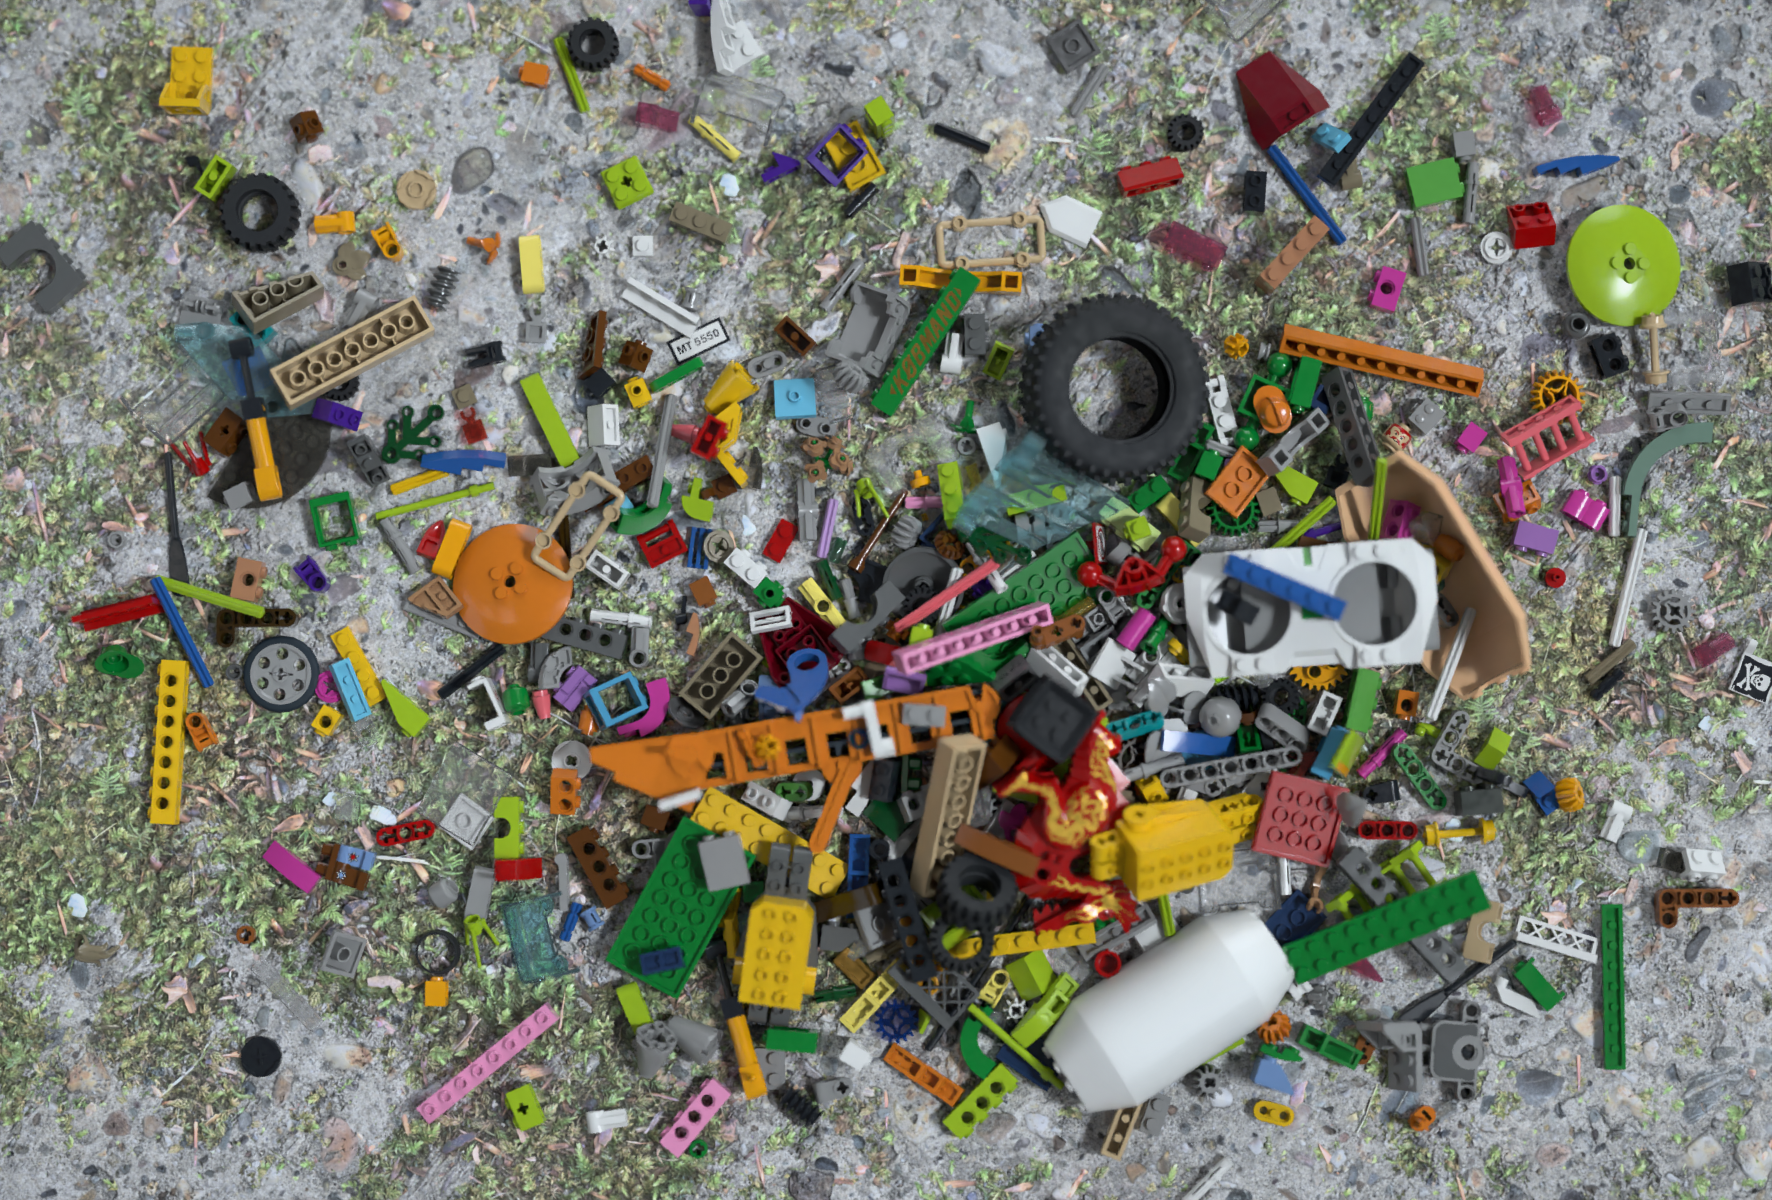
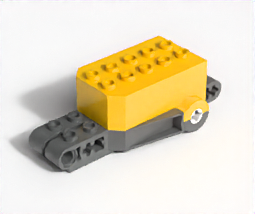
M772 842L766 889L754 899L736 951L732 984L740 985L738 1001L750 1003L748 1012L749 1022L766 1024L768 1008L772 1006L770 1025L788 1027L791 1009L800 1010L803 994L813 996L818 969L816 907L807 896L813 852L810 850V847L795 845L793 860L790 862L791 845ZM788 868L791 869L789 885L786 884Z

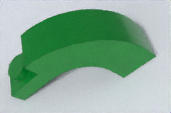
M664 476L658 507H648L647 500L636 508L620 507L619 518L616 521L610 522L609 525L616 533L625 535L640 534L654 528L666 517L673 505L667 499L671 494L673 484Z
M1021 638L1001 655L990 656L982 653L980 650L965 655L971 660L982 664L981 669L987 673L994 671L996 673L1020 653L1025 658L1029 654L1031 647Z
M987 1004L984 1008L982 1006L979 1007L988 1017L993 1012V1008ZM967 1016L960 1033L961 1052L969 1068L985 1080L995 1066L996 1061L987 1056L978 1045V1033L983 1023L978 1018L973 1020Z

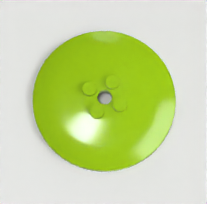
M1612 205L1599 209L1587 216L1579 224L1569 241L1566 253V274L1573 295L1590 315L1606 324L1621 327L1635 326L1641 324L1642 316L1649 315L1651 312L1655 313V315L1662 313L1673 299L1679 284L1681 265L1674 238L1667 227L1656 216L1642 208L1632 205ZM1625 259L1631 262L1630 270L1624 266Z

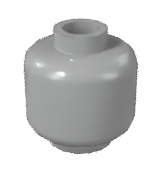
M442 878L429 887L428 901L432 906L444 909L457 900L459 888L453 880Z

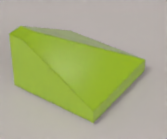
M921 1008L919 1010V1033L923 1034L932 1015Z

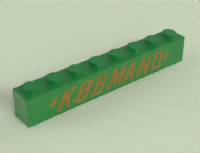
M961 266L958 270L954 269L948 278L951 280L947 287L943 286L937 295L940 297L936 304L932 303L926 311L929 315L925 321L920 320L915 328L917 331L914 338L909 337L904 345V348H906L903 355L898 354L893 362L895 367L891 373L887 371L881 380L884 384L880 390L876 388L870 397L873 400L871 404L890 417H893L981 283L979 278Z

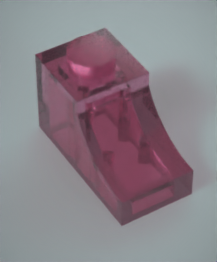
M638 102L635 123L637 127L677 133L680 112L668 110L655 104Z

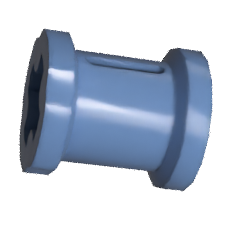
M596 906L579 914L586 921L589 932L605 924L604 920L601 921L597 914Z

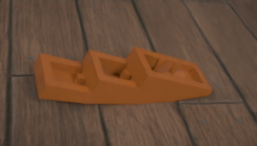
M961 823L954 842L1029 877L1034 876L1041 859L1008 840H1001L986 831L981 832L966 823Z

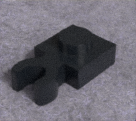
M1341 454L1334 458L1335 466H1329L1323 482V486L1333 490L1345 484L1350 473L1344 470L1349 466L1347 461L1345 463L1340 462Z

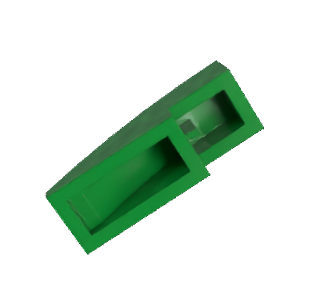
M1204 420L1202 429H1197L1198 432L1196 436L1194 435L1197 440L1194 443H1189L1190 445L1184 448L1187 453L1184 456L1179 455L1174 460L1175 465L1170 467L1167 473L1182 482L1188 479L1205 448L1206 440L1210 439L1215 430V426Z
M1303 1023L1295 1039L1297 1043L1354 1071L1364 1053L1306 1023Z

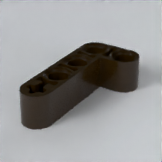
M223 609L219 611L216 618V639L221 647L234 648L239 642V628H292L298 625L300 616L297 611L292 609H265V614L262 618L252 616L251 623L246 624L244 621L246 614L231 609ZM227 613L232 615V621L229 624L224 622V616ZM267 613L273 615V620L269 624L264 621ZM293 616V620L289 621L280 620L279 617ZM229 633L232 636V641L229 644H225L224 636Z
M882 880L812 902L816 907V922L827 921L884 902L881 889L884 888Z

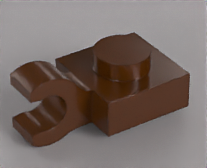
M728 473L711 481L713 487L700 493L703 500H708L717 495L720 501L738 491Z

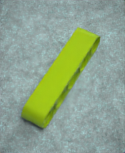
M536 372L520 380L521 386L560 466L567 468L573 465L574 461L578 460L580 456L540 374Z

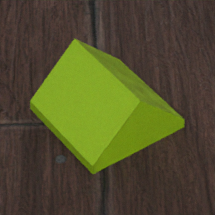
M1043 950L1031 951L1005 965L1022 1000L1024 999L1025 1001L1046 993L1057 979Z

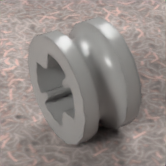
M1260 342L1257 353L1258 360L1260 358H1263L1264 361L1268 360L1271 348L1270 343L1265 345L1264 342Z
M970 437L960 439L957 446L958 451L963 456L972 455L976 448L974 440ZM969 441L970 446L973 448L971 451L968 449V452H964L961 444Z

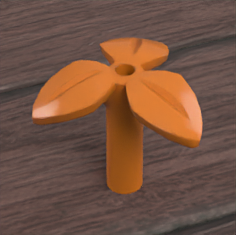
M496 232L495 240L493 238L480 240L469 236L467 237L466 244L490 252L486 265H489L498 255L496 249L500 248L501 245L500 233Z

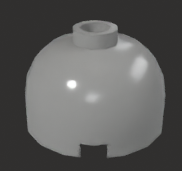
M1223 696L1213 697L1202 706L1199 712L1201 727L1212 737L1222 738L1229 736L1240 726L1242 714L1237 703L1231 698L1228 699Z

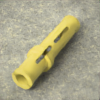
M696 113L688 120L687 123L693 126L703 139L706 138L733 163L739 158L741 152L715 131L712 124H707Z

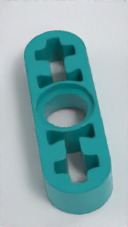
M1150 710L1111 722L1106 728L1112 734L1114 731H1117L1122 736L1121 741L1159 730L1164 726L1165 720L1161 711L1155 712ZM1132 724H1140L1138 728L1130 729V726Z

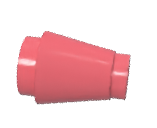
M673 424L671 436L692 445L701 428L697 427V425Z
M548 689L532 691L530 698L539 719L550 718L551 696L548 693Z

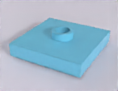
M814 378L774 380L776 420L816 418Z

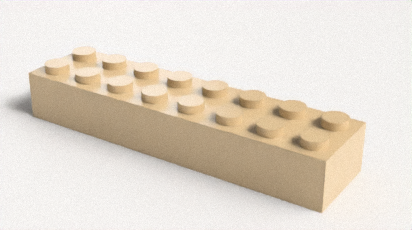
M413 295L270 369V378L291 411L433 337L435 329L416 296Z
M971 733L939 738L910 878L911 888L923 898L935 896L936 888L945 865L952 861V858L956 856L961 857L964 854L965 848L955 843L954 839L961 823L970 825L986 749V743Z

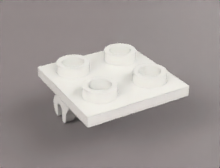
M1108 637L1088 674L1115 690L1118 689L1121 683L1137 691L1138 688L1122 679L1129 665L1146 674L1148 670L1133 662L1136 654Z

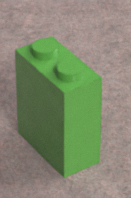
M1454 157L1408 167L1403 171L1412 211L1457 201L1463 197L1465 188L1463 182L1459 181L1458 174H1460L1458 162L1454 161Z

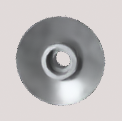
M673 697L669 701L668 710L674 720L680 725L689 729H699L702 727L704 715L683 697Z

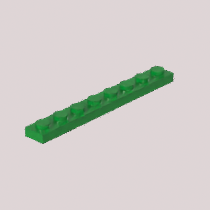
M1600 904L1604 1069L1626 1070L1622 904Z

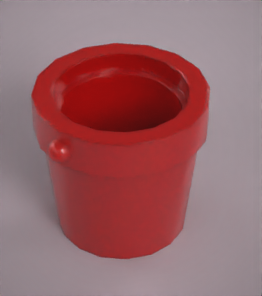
M1107 948L1095 958V969L1100 975L1109 979L1119 972L1121 968L1120 957Z

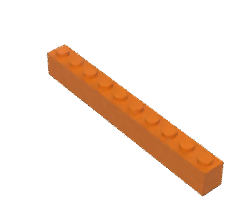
M1285 323L1279 341L1280 353L1298 357L1307 356L1321 360L1324 363L1469 396L1479 397L1484 382L1483 368Z

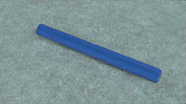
M1272 145L1267 150L1269 156L1312 213L1330 228L1327 233L1338 246L1343 244L1347 240L1345 235L1278 146Z
M160 576L151 579L150 583L203 688L212 686L214 681Z

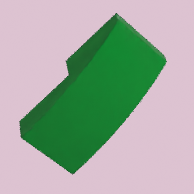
M1261 1042L1257 1048L1259 1051L1280 1060L1301 1062L1303 1060V1057L1299 1055L1301 1051L1291 1045L1288 1048L1282 1046L1279 1052H1277L1278 1047L1272 1043L1264 1044Z

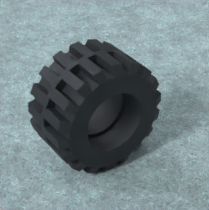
M588 17V21L582 19L579 25L576 23L573 25L574 29L569 31L570 37L567 38V48L575 64L578 67L580 66L582 70L587 71L588 69L595 73V70L602 72L605 67L607 69L610 68V64L616 61V55L619 56L620 47L614 28L607 21L604 20L603 22L601 18L597 17L596 20ZM593 35L604 38L605 46L601 52L594 55L583 52L582 44L586 38Z

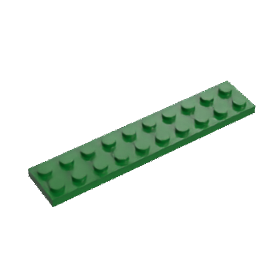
M1474 868L1282 945L1281 948L1288 964L1294 971L1295 980L1299 985L1492 907Z

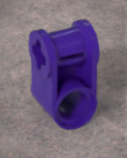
M309 554L300 565L293 567L297 575L313 591L325 593L330 589L331 583L329 578ZM322 578L323 586L317 589L315 582L317 579Z

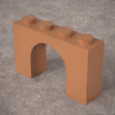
M1314 215L1259 275L1254 283L1270 296L1296 265L1318 244L1330 228Z

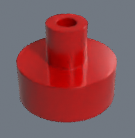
M1551 568L1546 571L1544 581L1550 588H1559L1564 585L1566 574L1560 568Z

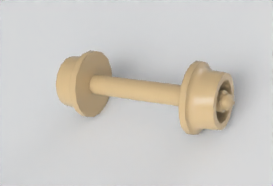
M1651 312L1649 315L1642 316V322L1639 326V329H1649L1651 370L1642 371V375L1645 377V384H1653L1657 387L1659 384L1667 382V374L1670 373V370L1660 369L1657 328L1667 327V324L1664 322L1663 315H1655V313Z

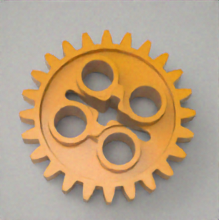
M1325 664L1311 665L1305 668L1302 666L1292 667L1293 670L1289 672V675H1296L1294 682L1302 680L1301 687L1307 683L1308 690H1311L1314 685L1316 691H1320L1322 685L1325 690H1328L1329 683L1332 687H1336L1335 680L1342 682L1343 680L1340 675L1347 676L1348 673L1344 670L1345 667L1337 664L1334 668ZM1312 666H1316L1320 671L1317 678H1313L1309 674V669Z

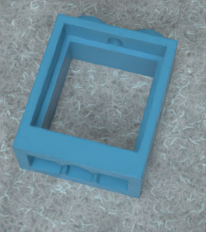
M631 671L583 694L600 731L649 708L647 698L641 693L638 687V680L632 675ZM624 681L637 708L611 719L599 692Z
M1338 725L1330 727L1327 735L1322 736L1305 771L1322 780H1329L1334 770L1328 768V765L1347 730Z

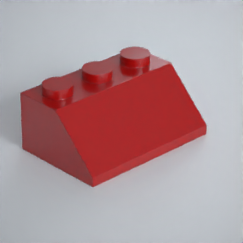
M1166 156L1160 158L1159 162L1151 163V161H1145L1140 163L1139 167H1122L1117 172L1116 178L1121 198L1124 199L1181 185L1184 174L1177 158Z

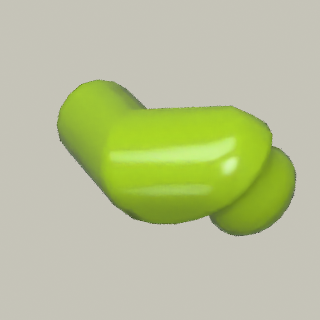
M1424 722L1417 723L1414 733L1420 737L1426 733L1437 739L1441 732V729Z

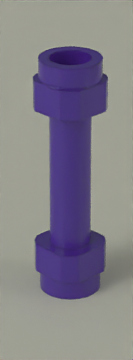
M1339 519V522L1317 529L1310 528L1303 535L1317 539L1319 536L1341 530V521Z

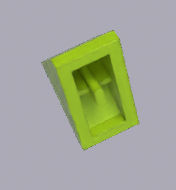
M996 340L982 372L1000 381L1015 349Z
M1494 726L1473 762L1481 767L1493 770L1506 755L1512 737Z

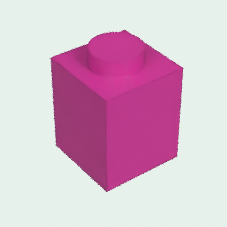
M1471 421L1455 440L1456 449L1464 455L1467 453L1471 455L1488 433Z

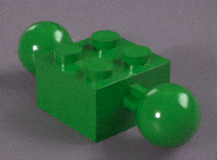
M1277 352L1268 358L1266 368L1269 375L1267 379L1256 374L1251 376L1235 414L1248 419L1246 426L1239 428L1233 436V442L1237 449L1243 445L1251 452L1259 444L1257 429L1261 423L1253 404L1254 395L1258 389L1268 385L1275 386L1283 392L1286 400L1288 399L1291 390L1278 385L1280 378L1286 377L1292 370V360L1287 354Z

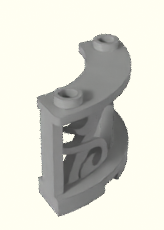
M592 446L586 454L574 461V465L570 467H537L529 483L531 487H534L540 506V514L555 516L569 496L565 492L573 482L579 481L585 472L592 471L618 488L620 481L616 479L609 459L612 456L610 450ZM589 479L584 496L575 500L566 515L594 507L612 493Z

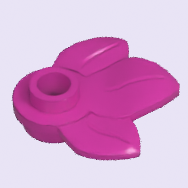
M1023 803L1015 805L1010 813L1001 811L999 814V825L1004 829V836L1009 842L1013 840L1011 831L1016 826L1021 825L1027 814Z

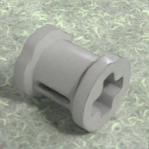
M685 287L686 295L684 303H681L680 307L691 311H698L697 305L703 291L692 287Z

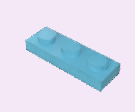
M349 657L329 665L351 722H356L372 714Z

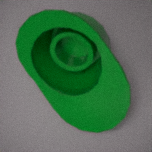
M120 645L102 647L101 654L95 660V667L98 671L128 679L140 676L144 672L145 667L140 658L128 654L127 650Z

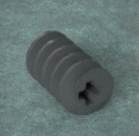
M437 266L436 269L440 273L433 274L437 281H430L434 288L427 289L431 296H424V299L428 302V305L446 312L447 310L442 305L450 304L446 297H453L449 289H456L452 282H459L455 274L461 273L445 266Z

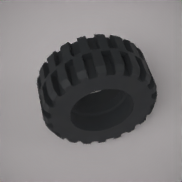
M250 173L247 174V178L241 176L236 179L238 183L235 185L231 183L227 187L230 190L227 194L223 193L222 195L224 202L219 205V210L222 212L219 218L220 222L224 225L222 228L225 233L240 247L250 252L265 254L269 250L273 252L278 251L279 246L285 247L289 244L287 240L290 237H295L296 233L294 231L300 227L301 223L298 221V218L301 217V210L298 207L300 204L294 192L283 181H280L273 175L268 176L265 173H259L258 175ZM261 195L273 198L278 205V215L275 222L263 231H252L247 228L243 222V211L247 203Z
M964 853L961 857L956 856L952 858V861H949L945 865L944 870H942L935 893L937 897L936 904L940 908L939 911L942 916H946V920L950 924L954 923L956 928L960 930L962 928L966 929L970 933H974V931L986 933L987 930L991 932L997 930V927H1002L1006 920L1009 919L1018 896V884L1014 874H1010L1009 868L976 853L971 855L970 853ZM965 885L982 887L990 893L993 899L984 901L973 899L966 895L961 887Z

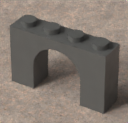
M31 220L0 246V259L8 268L14 270L32 254L45 252L53 257L56 264L55 276L50 284L33 297L46 313L53 315L88 285V282L85 280L87 276L80 268L76 269L72 265L74 261L67 253L63 254L59 250L61 245L53 237L50 239L46 235L48 230L40 222L37 224Z

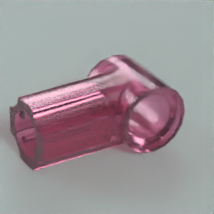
M1546 84L1537 86L1528 92L1536 109V118L1542 128L1562 120L1561 110L1553 102Z
M1726 631L1711 641L1698 645L1691 651L1701 667L1704 668L1717 661L1719 656L1736 647L1733 637Z

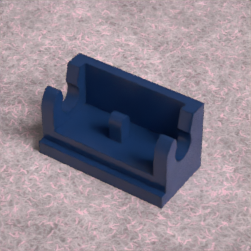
M680 946L639 955L642 972L646 977L686 968L683 950Z

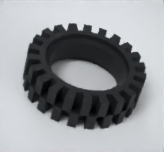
M941 914V917H938L935 924H933L930 933L929 945L931 946V954L935 956L934 960L939 962L943 969L945 967L948 968V971L951 973L957 971V974L962 972L969 974L972 970H979V967H983L991 957L995 943L994 931L989 932L987 930L986 933H979L981 947L976 954L968 958H957L949 954L943 945L944 932L953 924H950L946 920L947 917H943Z

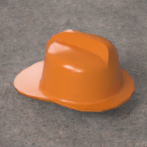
M1271 385L1258 389L1254 395L1253 404L1261 425L1270 433H1282L1289 427L1292 420L1291 410L1285 395L1280 389Z

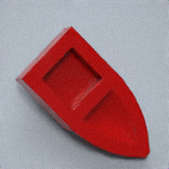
M443 520L434 523L425 532L416 550L417 555L435 561L445 536Z

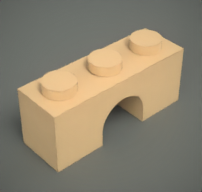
M1490 900L1492 908L1471 916V920L1467 922L1465 929L1467 938L1461 946V953H1463L1462 956L1464 958L1491 964L1495 944L1483 939L1482 928L1489 922L1500 924L1504 909L1503 903Z

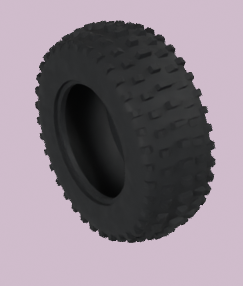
M1120 292L1114 293L1113 298L1111 295H1104V293L1097 294V300L1095 297L1089 299L1087 296L1081 298L1082 304L1077 303L1074 305L1070 303L1066 305L1068 311H1064L1061 314L1059 312L1054 313L1055 320L1050 324L1045 322L1041 326L1044 332L1041 333L1040 337L1034 336L1031 341L1035 344L1032 350L1026 351L1024 355L1027 357L1026 365H1022L1020 368V372L1023 373L1022 378H1024L1023 381H1019L1018 389L1023 393V397L1019 398V406L1022 405L1023 409H1025L1022 418L1024 422L1030 424V428L1027 429L1029 436L1037 438L1038 441L1035 444L1040 452L1046 450L1048 453L1045 456L1051 463L1059 462L1058 467L1064 473H1068L1071 470V475L1077 477L1076 479L1083 480L1085 476L1087 481L1095 485H1099L1100 480L1102 484H1108V486H1115V481L1118 484L1124 483V486L1131 485V479L1134 481L1140 479L1141 482L1147 481L1146 475L1154 473L1155 476H1159L1162 474L1161 468L1166 465L1173 467L1175 465L1173 459H1176L1179 455L1184 456L1187 453L1184 448H1187L1190 445L1189 443H1194L1197 440L1194 435L1196 436L1197 429H1202L1204 424V416L1202 414H1207L1209 408L1207 407L1208 401H1205V398H1210L1209 386H1206V382H1210V377L1207 374V370L1204 371L1203 368L1207 366V363L1203 356H1199L1198 352L1202 350L1199 343L1191 340L1194 336L1188 328L1183 329L1181 327L1184 323L1178 316L1170 317L1172 312L1164 306L1158 309V304L1152 302L1151 299H1146L1144 303L1143 298L1137 297V295L1130 294L1129 299H1127V295L1120 294ZM1102 340L1123 342L1137 349L1150 363L1157 380L1158 396L1152 416L1141 430L1123 440L1102 437L1086 427L1077 416L1070 397V380L1076 362L1090 346Z

